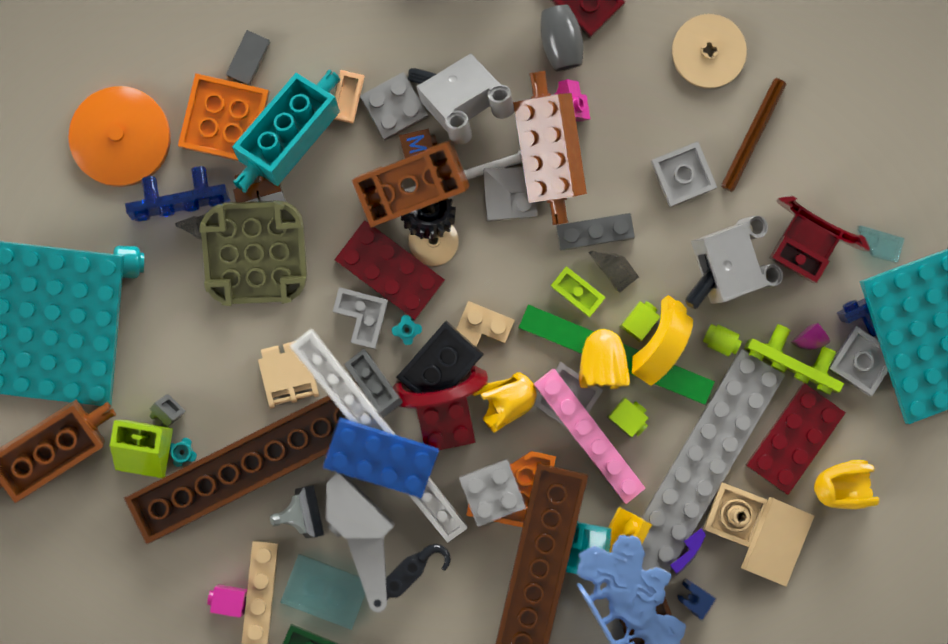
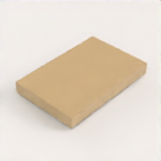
M769 497L741 568L787 586L814 515Z

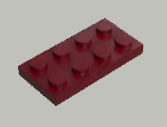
M366 220L362 222L334 259L414 320L417 319L445 281L444 278L378 229L370 227Z
M803 383L748 460L746 466L783 493L789 495L846 412Z

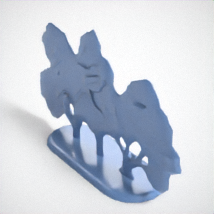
M620 535L613 544L611 553L593 546L579 554L581 561L578 564L577 574L581 578L593 582L595 585L594 593L589 596L580 583H577V586L610 644H635L634 641L630 643L629 640L636 637L644 639L645 644H680V640L684 637L686 630L685 623L674 616H663L656 613V606L664 602L666 594L664 587L669 584L672 574L658 567L647 571L642 570L645 552L638 537ZM604 582L607 583V586L601 590L600 585ZM607 598L610 615L602 619L593 601ZM616 618L622 619L627 626L626 635L620 640H614L606 627L609 622ZM634 629V635L629 636L630 630Z

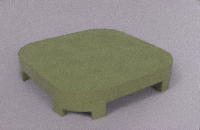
M277 200L230 202L215 205L206 213L200 223L199 231L202 239L205 273L204 286L206 292H209L215 300L225 306L265 302H282L284 304L292 302L294 298L300 295L307 279L305 235L302 216L293 205Z

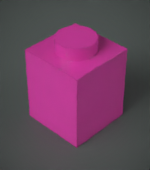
M216 585L214 590H210L207 605L211 606L210 613L241 618L245 611L247 589Z

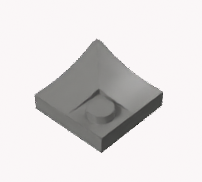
M523 167L483 168L487 221L537 217L536 202H528Z

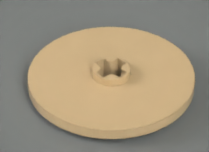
M716 14L695 16L685 22L678 30L672 44V59L678 73L690 84L701 88H718L730 83L741 72L747 56L746 41L740 29L729 19ZM707 45L716 51L712 54V57H709L708 53H703Z

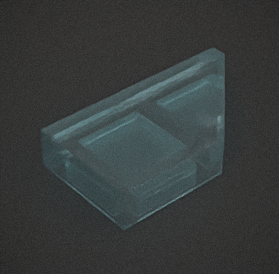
M861 225L858 226L857 231L866 238L871 256L894 263L899 261L905 238Z

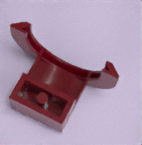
M787 196L777 199V203L794 216L769 258L812 283L818 282L830 262L828 260L839 241L862 251L870 250L868 242L863 235L847 232L825 221L797 203L796 197Z
M473 366L470 377L463 383L432 393L407 392L403 390L401 382L395 383L393 388L403 401L398 407L416 408L424 444L438 448L440 451L476 443L467 397L478 392L488 383V376L485 370Z

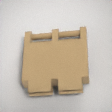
M293 342L283 344L285 353L282 354L278 345L261 349L262 359H258L270 409L275 408L277 404L289 401L296 403L298 402L297 399L313 395L314 397L320 396L316 378L292 350L291 344ZM312 388V391L296 394V392ZM290 394L288 397L274 400L275 397Z

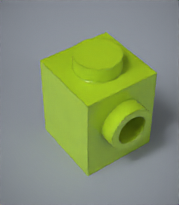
M623 398L607 416L611 422L629 437H633L635 434L640 436L648 426L645 423L648 420V417L645 415L647 410L635 401L632 404L626 398Z

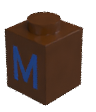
M429 128L399 135L405 158L437 145L435 134L430 135Z

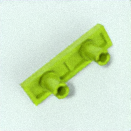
M777 324L768 344H763L753 338L748 339L744 349L750 351L749 356H753L760 361L766 359L772 362L771 367L784 373L788 370L795 374V379L808 384L811 381L818 385L816 389L828 395H831L832 392L839 393L844 383L829 376L827 373L836 355L835 351L822 347L814 365L808 366L783 353L782 348L791 330L780 324Z

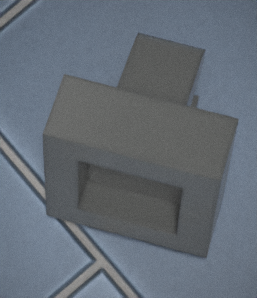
M167 394L150 408L152 411L150 418L153 420L158 417L163 422L160 426L168 427L181 418L186 411Z

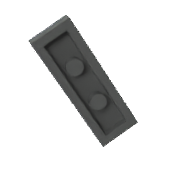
M631 213L556 225L560 251L635 238Z
M365 349L361 350L344 364L382 418L403 403Z

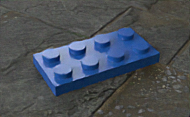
M339 418L323 468L422 498L439 450L423 443Z

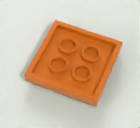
M195 73L178 147L239 161L232 146L266 108L270 91Z

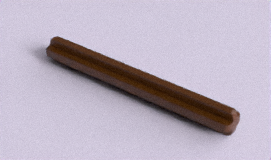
M779 78L773 80L721 184L723 189L730 192L735 190L786 87L785 81Z

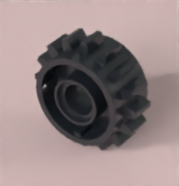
M446 198L402 215L401 221H404V229H409L412 236L416 235L420 239L433 240L436 237H443V233L445 231L450 232L451 225L455 223L456 207L452 206L453 200Z

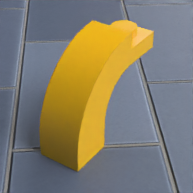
M669 295L661 300V318L656 333L645 347L633 355L632 374L650 386L659 381L672 368L682 354L691 335L693 318L687 315V308L682 302L676 301Z

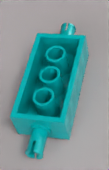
M327 70L326 74L317 84L295 73L232 146L239 162L246 166L233 181V184L241 190L242 188V191L246 192L258 176H262L278 186L336 118L340 110L335 96L330 94V91L341 79L335 72L332 73V70Z

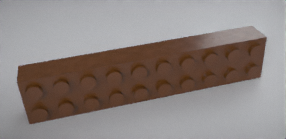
M327 395L124 497V500L145 543L149 544L326 455L339 418L349 419L333 399Z

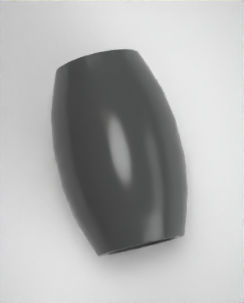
M558 5L543 10L540 23L541 39L546 56L554 70L564 71L581 66L584 52L583 38L577 18L569 5Z

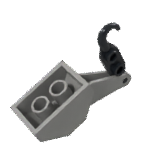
M337 472L327 482V521L330 523L328 528L338 538L342 535L347 539L369 607L372 611L382 612L386 608L389 598L400 597L422 575L429 557L434 553H440L444 557L443 571L449 567L451 561L449 551L442 545L431 544L422 551L406 557L386 577L384 536L394 527L395 523L347 475Z

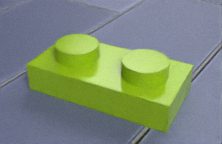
M567 266L550 286L589 318L606 298Z

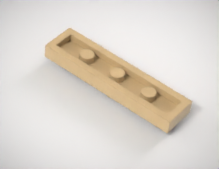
M252 541L241 644H268L279 543Z

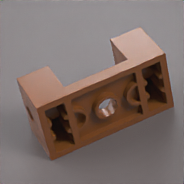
M451 140L429 147L423 152L390 165L381 166L360 174L352 179L370 227L465 192L470 187ZM405 178H411L415 181L416 188L414 191L407 192L403 189L402 182Z

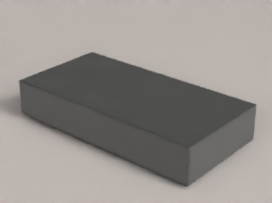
M246 30L226 72V76L250 86L270 44V40Z

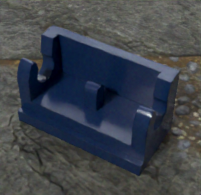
M685 578L682 585L687 590H690L692 594H688V599H684L681 595H677V598L691 610V613L703 621L716 598Z

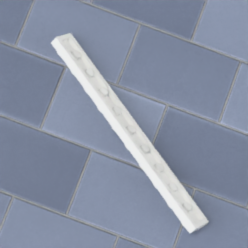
M312 329L291 344L292 350L350 421L396 435ZM430 477L422 498L409 495L447 543L468 528L465 521Z

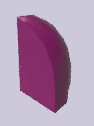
M816 323L809 325L791 343L801 349L814 350L829 344L830 339L820 324Z

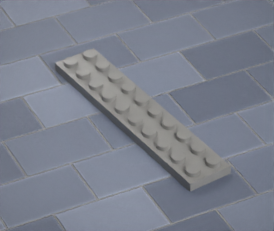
M740 349L641 517L652 524L642 544L645 552L642 570L647 571L658 567L670 573L672 569L670 565L678 559L685 547L684 541L694 532L718 491L721 482L725 479L785 376L763 361L749 356V353L743 349Z

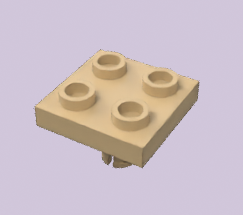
M721 482L703 530L749 547L768 500Z

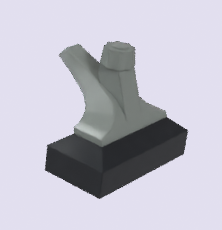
M314 485L296 488L290 505L282 512L270 516L271 525L289 524L295 527L305 538L324 536Z

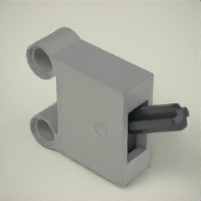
M472 54L467 55L438 74L418 68H410L408 71L407 79L420 84L417 86L421 103L448 132L451 142L456 145H463L471 140L472 131L469 119L488 107H491L493 116L499 119L510 117L514 112L509 87L501 85Z
M758 215L740 219L734 226L691 241L702 277L686 297L687 306L697 309L707 295L711 304L722 303L760 288L781 284L783 280L781 267L777 264L759 266L751 242L752 239L762 238L768 231V224L762 216Z

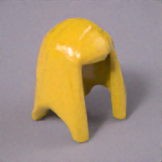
M599 329L594 331L585 340L579 372L581 388H588V385L594 386L596 384L610 386V389H618L619 386H629L630 376L623 343L620 337L613 331Z
M520 372L513 374L508 379L487 383L481 390L472 394L473 396L480 394L483 400H488V409L483 417V421L493 433L529 412L537 398V390L533 382Z
M851 460L834 465L822 471L815 480L814 491L817 498L828 507L862 509L879 504V498L872 497L873 491L869 488L871 486L869 476L870 472H874V467L869 465L868 461Z

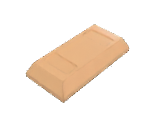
M340 70L339 77L341 81L337 83L334 95L340 113L334 120L354 124L365 75Z

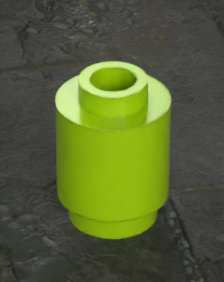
M710 324L702 341L708 344L707 347L728 357L731 353L736 355L742 343L738 339L740 334L719 324L717 326Z

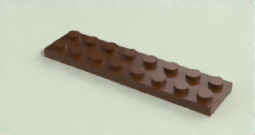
M537 463L495 644H549L588 474Z

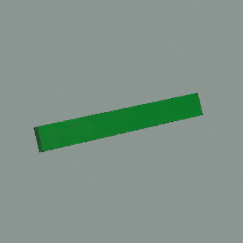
M529 304L519 325V329L580 354L583 352L585 340L594 332ZM623 344L629 374L633 375V355L640 350ZM673 365L655 385L706 405L715 381Z

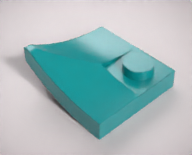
M577 521L566 572L577 574L578 564L581 561L579 554L593 546L610 553L612 528Z

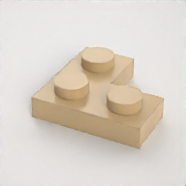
M468 301L457 330L476 347L482 334L506 343L515 320Z

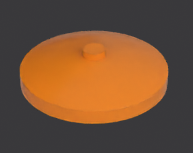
M115 86L93 93L79 105L72 117L68 138L72 156L84 173L95 181L108 186L128 187L147 180L162 166L170 148L171 133L165 113L150 96L134 88Z

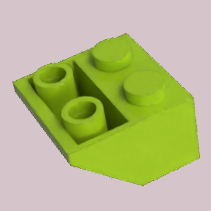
M114 420L110 449L115 470L164 478L173 428L129 420Z

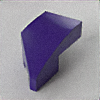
M699 529L684 541L689 551L670 565L676 576L693 561L700 550L706 536L702 529Z

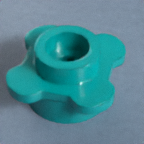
M403 315L401 322L392 328V334L399 336L405 345H411L413 338L422 332L421 325L415 324L409 315Z
M183 438L181 442L171 443L169 453H171L173 465L176 467H181L187 461L193 462L197 458V453L193 451L191 447L192 441L189 438ZM181 450L185 452L183 455L180 454Z

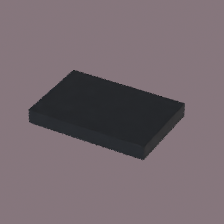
M446 320L396 378L413 393H432L456 386L484 354Z

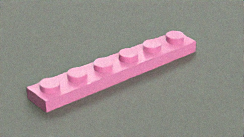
M551 369L533 384L625 504L646 489L555 369Z

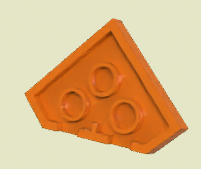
M530 451L510 464L526 508L496 519L494 522L523 527L537 463L554 466L556 456ZM468 503L466 516L474 517Z

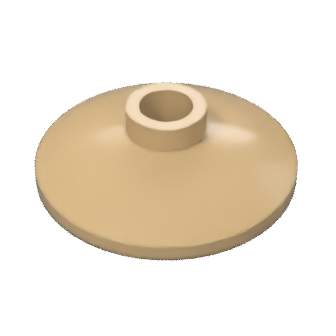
M451 225V231H445L441 238L437 237L438 242L434 245L429 243V239H420L416 235L412 236L409 234V248L412 255L428 266H439L447 263L453 258L458 249L459 240L455 227Z

